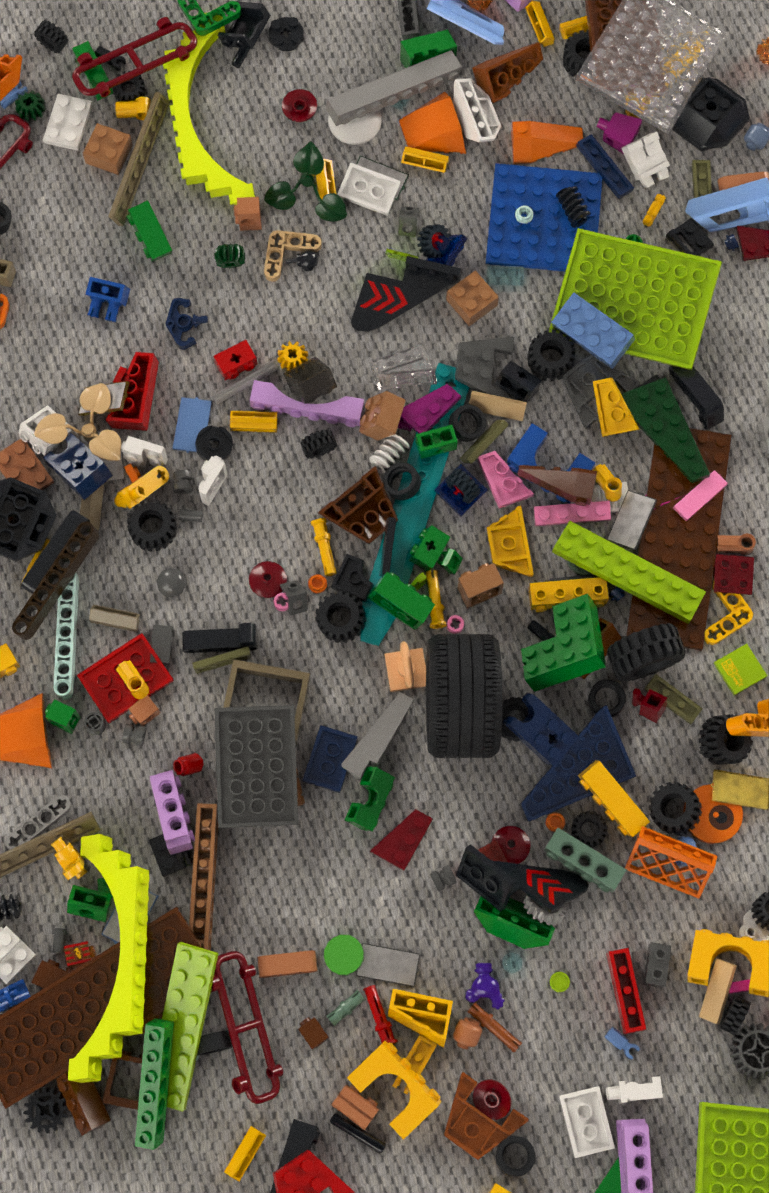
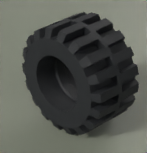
M580 30L579 33H573L572 37L569 36L565 43L563 66H566L565 70L567 72L570 71L572 77L576 75L579 80L581 77L584 80H588V77L593 79L591 58H582L577 54L581 51L590 52L588 30L587 32Z
M546 330L543 335L540 332L537 334V338L534 337L532 339L527 359L528 366L531 367L532 373L536 372V377L542 376L544 381L547 378H550V381H555L556 377L560 380L564 374L572 369L575 348H573V341L569 342L570 337L568 335L564 337V333L561 331L558 334L556 330H552L551 333ZM553 349L559 352L562 358L556 362H550L545 360L541 353L544 350Z
M152 499L148 500V503L140 502L141 505L139 507L135 505L133 507L134 512L130 511V518H127V528L134 543L143 550L147 548L150 552H152V548L160 551L159 547L163 546L164 549L168 547L167 543L171 544L173 542L172 537L176 536L175 530H177L172 510L165 503L161 504L159 500L153 503ZM149 518H158L163 521L162 527L155 533H146L141 530L142 524Z
M338 591V594L332 592L330 597H323L324 601H320L318 604L319 609L316 608L315 613L317 616L315 619L318 623L317 625L321 632L331 641L334 640L337 643L340 641L347 643L348 639L353 641L355 639L354 636H359L361 634L360 630L365 628V610L355 596H351L350 593L346 592L344 594L342 591ZM339 608H347L351 611L350 621L341 627L333 626L330 622L333 612Z
M738 715L713 716L707 719V723H703L701 726L703 730L699 732V735H701V738H699V743H701L700 750L704 751V757L709 758L708 761L717 765L740 763L743 761L742 759L748 757L747 753L751 752L750 745H753V741H751L753 736H734L727 730V719ZM724 733H726L728 737L727 747L724 744Z
M668 782L665 787L663 785L659 786L660 790L658 792L655 790L653 792L654 797H650L649 800L651 802V805H649L650 816L654 823L661 830L671 835L672 833L680 835L681 832L686 834L690 828L693 830L695 828L694 824H698L700 821L698 817L702 815L700 810L702 806L697 795L687 785H681L679 782L674 784ZM677 798L683 799L686 803L685 812L678 818H668L665 815V808L668 802Z

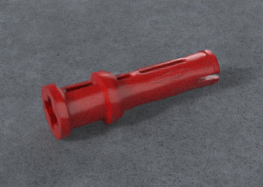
M376 985L364 988L363 990L376 1023L375 1032H378L381 1043L384 1041L390 1042L393 1045L398 1043L391 1029L392 1023L387 1021Z

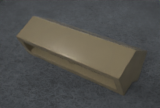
M101 485L85 500L81 499L80 514L88 518L98 531L104 485Z
M94 604L90 608V623L137 632L140 622V614Z

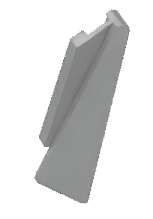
M399 693L341 764L342 768L358 780H361L369 764L377 767L408 714L407 711L414 699Z

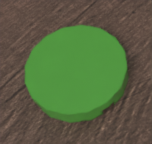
M338 935L327 943L324 949V960L332 972L347 976L361 967L364 961V950L356 938L350 935Z

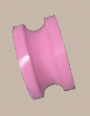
M285 593L277 594L274 597L275 608L278 611L288 610L287 602H285V606L277 604V602H280V598L288 601V597Z
M458 615L449 617L447 620L449 632L458 634L463 630L464 620ZM453 620H456V623L460 622L458 629L451 627Z

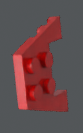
M306 1150L273 1172L276 1193H320L327 1187H329L332 1193H355L309 1150Z

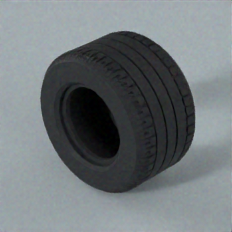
M436 634L427 642V749L436 758H445V756L446 758H457V756L458 758H491L500 750L502 732V665L500 644L493 635Z

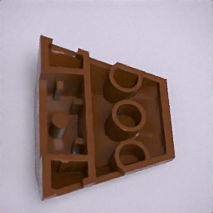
M376 466L363 475L358 482L337 499L331 501L318 512L324 518L367 544L372 543L385 532L386 520L389 517L396 518V522L398 521Z

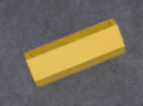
M531 1L525 8L539 43L543 47L554 44L555 38L540 2Z
M587 16L560 23L559 31L562 38L568 39L569 36L572 37L573 33H579L580 30L587 32Z
M405 146L401 163L445 173L449 156Z
M323 159V170L320 174L316 175L317 188L321 199L329 193L337 194L332 160Z
M231 411L230 431L277 433L278 412Z
M250 1126L224 1173L240 1182L266 1135Z

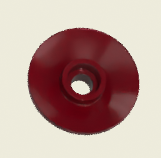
M296 89L287 93L283 98L282 111L288 119L295 122H304L315 115L317 100L311 92Z
M271 561L257 564L249 575L250 588L256 595L263 598L275 597L282 592L280 584L287 583L284 569L279 564ZM270 575L271 579L266 581L264 577Z
M516 826L502 827L494 834L491 841L492 853L501 862L519 864L527 858L531 848L530 839L526 832ZM513 841L515 847H508V842Z
M487 1079L478 1083L474 1088L472 1098L476 1109L492 1120L501 1119L508 1114L511 1109V1096L503 1084L496 1080Z

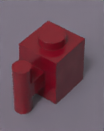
M634 689L632 705H640L639 715L657 723L666 710L667 697L651 689L644 696L640 694L641 691L639 689Z

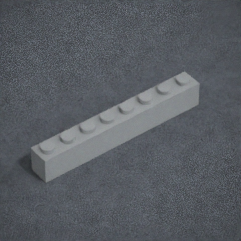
M451 50L329 98L326 111L336 126L344 125L353 119L362 118L368 113L377 112L383 107L392 106L398 101L407 100L413 95L422 94L428 89L439 87L448 81H454L459 77L462 66Z

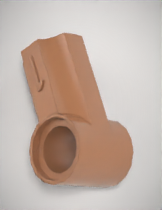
M748 533L741 536L718 535L717 553L749 555L754 550L756 540L753 535ZM742 542H749L751 546L748 548L744 547Z

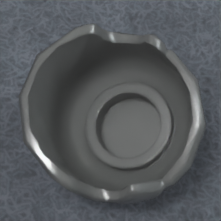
M166 569L160 573L157 579L158 590L167 597L180 595L187 585L186 576L179 569Z

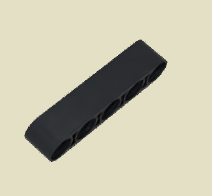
M72 510L67 515L23 579L21 588L33 594L78 525L82 522H90L88 518L75 510Z

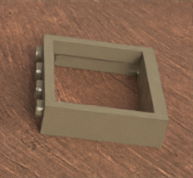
M233 659L223 708L231 707L238 672L302 684L295 714V744L297 745L310 682V673Z

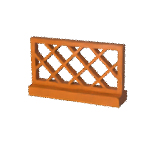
M642 826L625 869L699 899L711 873H713L717 855ZM638 846L647 847L650 851L641 853ZM657 854L667 855L668 859L660 861ZM653 856L656 862L647 864L644 858ZM638 859L643 864L641 867L631 865L632 861ZM676 861L685 862L687 866L679 868ZM672 863L675 870L666 872L663 865ZM659 867L662 873L656 875L650 869ZM700 868L707 872L698 876L695 869ZM691 871L693 877L685 879L682 873ZM678 874L681 881L674 882L669 876ZM697 882L699 886L698 891L690 888L688 884Z

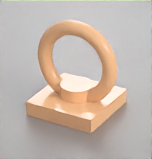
M403 641L400 643V651L384 654L390 692L426 687V665L423 648L409 650L407 642Z

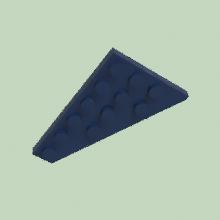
M607 705L600 708L578 734L579 738L555 767L551 766L521 801L520 805L527 822L593 795L589 789L586 791L579 783L581 779L578 775L595 760L603 764L618 784L636 777Z

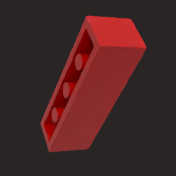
M629 948L609 951L606 953L623 1035L646 1030Z

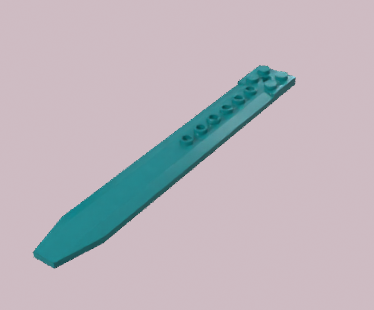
M441 363L437 365L429 393L452 381L456 385V387L452 388L461 395V399L431 430L448 426L451 413L465 404L470 387L455 380L456 367ZM416 435L407 463L412 465L420 475L421 486L412 498L407 500L395 499L393 504L398 521L395 526L390 573L399 576L400 581L404 584L409 583L414 563L409 561L411 556L409 552L414 544L419 543L420 538L418 536L423 528L426 529L449 452L421 459L415 443ZM403 473L398 491L409 486L412 480L410 473ZM384 535L369 579L374 585L373 588L382 577L379 576ZM367 599L366 602L362 601V607L366 613V622H364V630L361 629L360 641L379 646L396 617Z

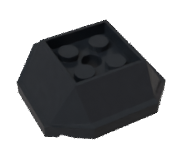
M693 77L673 98L670 104L672 130L700 151L727 146L750 119L746 100L720 80L710 77Z
M11 477L0 480V556L17 562L42 550L57 514L45 491ZM16 517L19 521L16 524H11L8 522V519Z

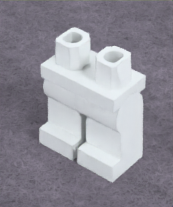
M658 132L649 133L621 148L635 180H640L644 188L655 184L651 176L655 173L659 181L669 177L667 167L670 164L661 148Z
M660 1076L648 1078L649 1083L638 1084L636 1082L625 1084V1081L616 1082V1086L605 1088L607 1100H618V1104L627 1103L628 1101L663 1098Z

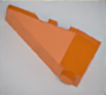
M535 121L512 122L513 164L533 163L541 158H548L553 154L574 149L577 142L583 139V129Z

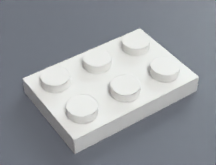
M57 94L43 142L78 151L93 105L92 101Z
M350 163L337 195L346 201L388 216L401 181Z
M599 1086L559 1096L574 1158L615 1149Z

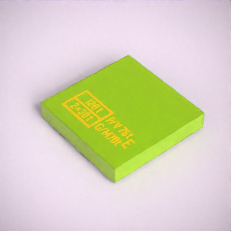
M748 644L741 646L713 663L734 696L768 676Z

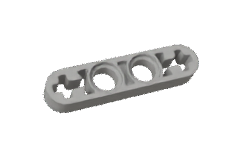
M64 795L53 799L7 836L5 840L6 847L9 850L15 848L14 845L10 846L12 844L11 839L17 840L20 838L19 832H22L27 838L26 841L21 838L18 841L19 845L38 837L71 810L72 803L70 799ZM60 800L62 802L67 801V803L65 804V809L59 808L58 810H56L59 813L57 816L50 809L52 806L54 809L59 807L58 802ZM50 812L52 814L50 822H42L41 817L43 813ZM35 825L36 832L33 835H27V826Z

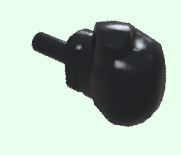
M304 251L298 253L297 258L286 259V263H297L298 267H302L305 271L309 272L317 266L318 256L315 251Z

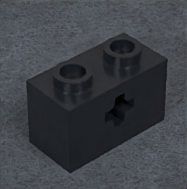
M510 361L500 372L495 385L518 400L528 403L536 394L542 380Z

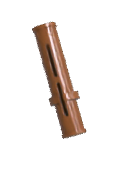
M476 1002L467 1011L481 1023L480 1026L482 1028H487L513 1053L522 1044L521 1041L499 1024L491 1013L488 1014Z

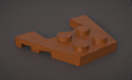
M462 1072L444 1136L479 1160L527 1123L529 1119L513 1108L502 1126L494 1122L466 1101L478 1082Z

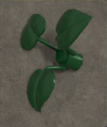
M309 141L295 154L293 159L294 167L301 173V177L295 187L291 189L290 184L286 181L277 182L267 190L264 201L276 209L287 210L295 204L296 196L293 192L297 190L300 184L305 187L313 186L317 200L320 202L315 207L316 214L325 221H340L347 216L344 200L334 193L324 195L323 199L320 198L315 175L320 174L323 170L324 160L316 145Z

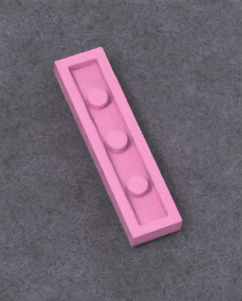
M610 501L591 502L590 505L579 506L575 503L535 506V526L568 524L569 521L574 523L611 521Z

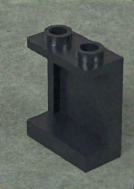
M236 1L241 6V16L233 21L227 33L219 32L217 36L225 47L252 49L271 15L261 3Z

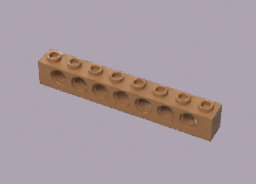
M197 803L189 926L201 947L211 951L218 844V805Z

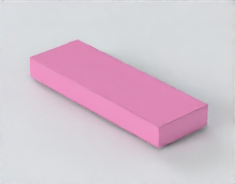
M714 470L710 477L705 478L673 509L687 522L724 489L728 483Z

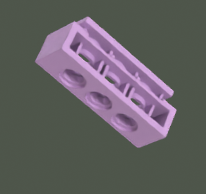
M173 770L150 776L164 839L170 855L194 849L192 844L195 841L193 830L188 829L187 825L191 823L188 811L184 812L183 805H186L183 793H179L178 789L182 787L179 775L175 776Z
M645 1119L616 1120L621 1193H653L648 1124L645 1122ZM634 1136H636V1138H637V1140H638V1143H637L636 1146L633 1144V1137H634ZM636 1157L639 1160L638 1167H636L634 1164V1160ZM637 1179H639L641 1183L639 1189L636 1187Z

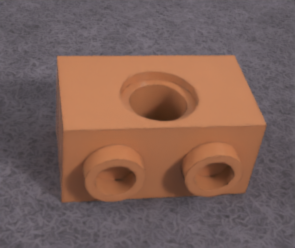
M259 197L237 198V205H234V216L236 224H239L240 231L262 230Z

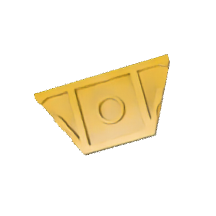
M517 506L515 510L508 515H504L499 521L492 523L486 529L492 564L494 563L496 567L533 577L534 573L522 507Z

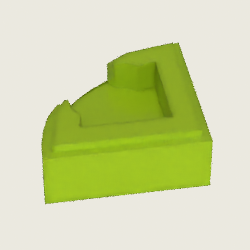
M423 572L420 573L410 584L416 588V592L426 584V575Z

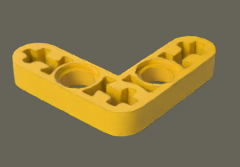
M715 592L730 614L705 630L704 641L707 644L715 645L752 620L753 612L740 594L727 593L724 596V593ZM728 596H735L738 600L737 604H729L727 601ZM741 611L742 613H748L747 620L742 618L738 622L736 621L741 615ZM730 621L733 624V629L725 630L723 622ZM720 629L721 632L716 635V640L708 638L709 632L715 633Z

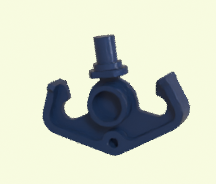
M175 298L171 302L166 327L177 346L185 350L197 343L193 337H189L187 341H182V333L192 329L193 325L195 328H198L200 324L208 323V316L198 317V315L193 314L192 318L187 314H179L178 306L187 308L191 306V301L189 299Z

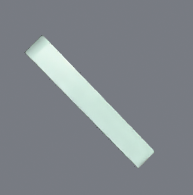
M77 573L74 574L73 579L70 580L58 598L54 691L62 700L70 699L74 693L79 577ZM72 593L73 595L70 599H64L65 594ZM65 612H72L69 618H63ZM65 630H71L69 636H62V633ZM70 649L68 655H61L62 650ZM69 667L68 673L60 674L62 668ZM68 686L66 693H59L61 687Z

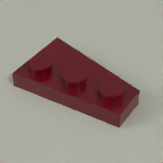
M743 226L736 227L743 261L769 257V230Z
M415 809L373 847L370 853L405 871L433 818Z

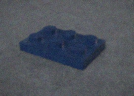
M320 725L302 781L340 793L347 771L342 768L341 764L355 748L358 736Z

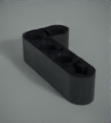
M670 366L669 372L674 381L699 410V420L701 423H704V428L708 430L723 422L724 406L721 399L693 366L692 370Z
M241 623L239 628L189 630L182 632V651L184 653L229 652L230 650L234 651L244 647H249L250 651L258 649L257 626L255 623Z

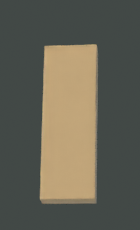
M476 391L471 392L469 405L480 408L483 413L523 421L527 404L524 401Z
M721 959L715 960L700 1011V1018L720 1024L737 965Z

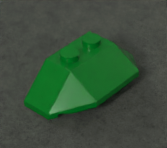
M480 896L474 913L488 933L523 949L549 945L555 930L553 925L549 926L546 922L540 923L537 919H533L532 914H527L528 909L524 908L525 904L509 898L506 908L500 912Z

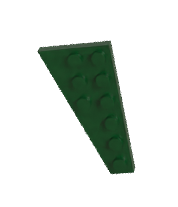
M666 377L621 394L639 428L656 446L658 445L663 450L664 454L677 465V468L691 483L710 477L707 466Z

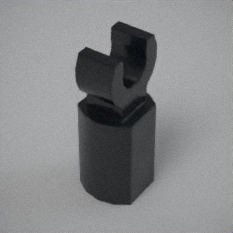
M98 46L95 50V55L98 58L111 51ZM118 56L105 63L113 65L115 70L121 71L118 63L126 64V59Z

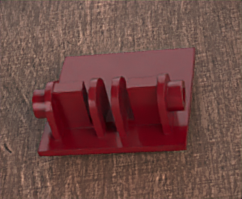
M716 554L713 592L752 595L754 557Z

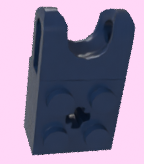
M70 433L65 439L68 445L64 452L60 454L48 452L43 458L52 470L85 500L113 475L98 456H95L86 445Z
M527 692L522 698V701L528 708L526 718L519 721L515 717L507 716L503 723L543 762L555 767L579 736L534 694Z

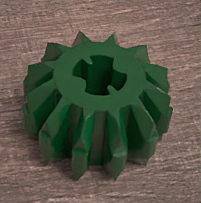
M33 90L30 93L24 91V95L18 94V100H15L16 113L19 114L20 118H26L28 122L31 118L36 121V116L42 117V112L46 110L44 99L41 98L39 92L35 94Z
M238 244L219 245L214 253L217 266L222 268H236L245 263L246 257L243 246Z

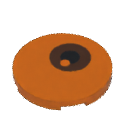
M713 784L703 785L695 789L693 792L701 803L702 808L700 810L702 815L698 817L699 823L694 824L695 828L693 830L691 828L688 829L690 834L699 841L708 844L722 843L732 838L742 824V806L713 800ZM684 803L683 813L686 809V803Z

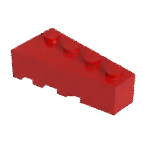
M135 352L126 373L127 376L124 381L126 384L120 408L112 409L110 415L108 414L106 418L111 428L148 430L159 361L154 353Z

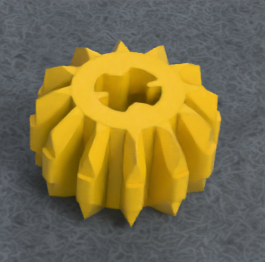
M290 341L288 346L282 344V350L277 352L279 356L277 361L281 363V368H287L288 373L291 369H294V372L297 373L298 367L303 370L304 364L308 363L306 358L308 357V351H305V346H299L297 341L294 345Z

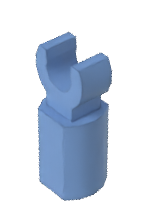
M20 80L0 101V105L4 109L18 99V94L24 95V91L28 92L26 86L18 89L22 86Z
M613 1026L604 1036L616 1048L622 1049L625 1056L630 1060L634 1057L629 1054V1049L640 1050L639 1046L630 1044L628 1042L629 1039Z

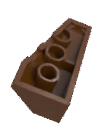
M519 465L518 475L570 502H575L576 505L586 506L590 505L597 471L581 468H571V471H563L561 467L546 470L542 466Z

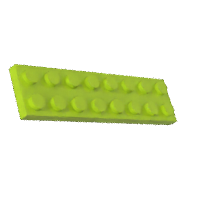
M572 521L568 522L552 550V553L687 624L690 623L706 591Z
M184 942L177 944L162 1016L163 1020L174 1021L167 1107L181 1112L186 1110L218 958L217 952Z

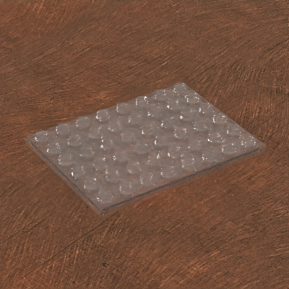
M622 0L577 73L575 80L669 134L726 33L670 0Z

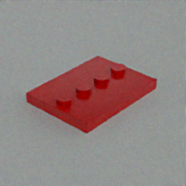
M143 633L77 674V677L108 724L129 711L128 708L140 700L131 694L116 670L123 661L130 660L149 688V697L174 681ZM151 654L153 655L157 663L150 662Z

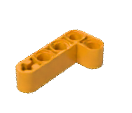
M769 699L758 702V714L745 713L728 718L726 721L728 732L734 736L769 737Z

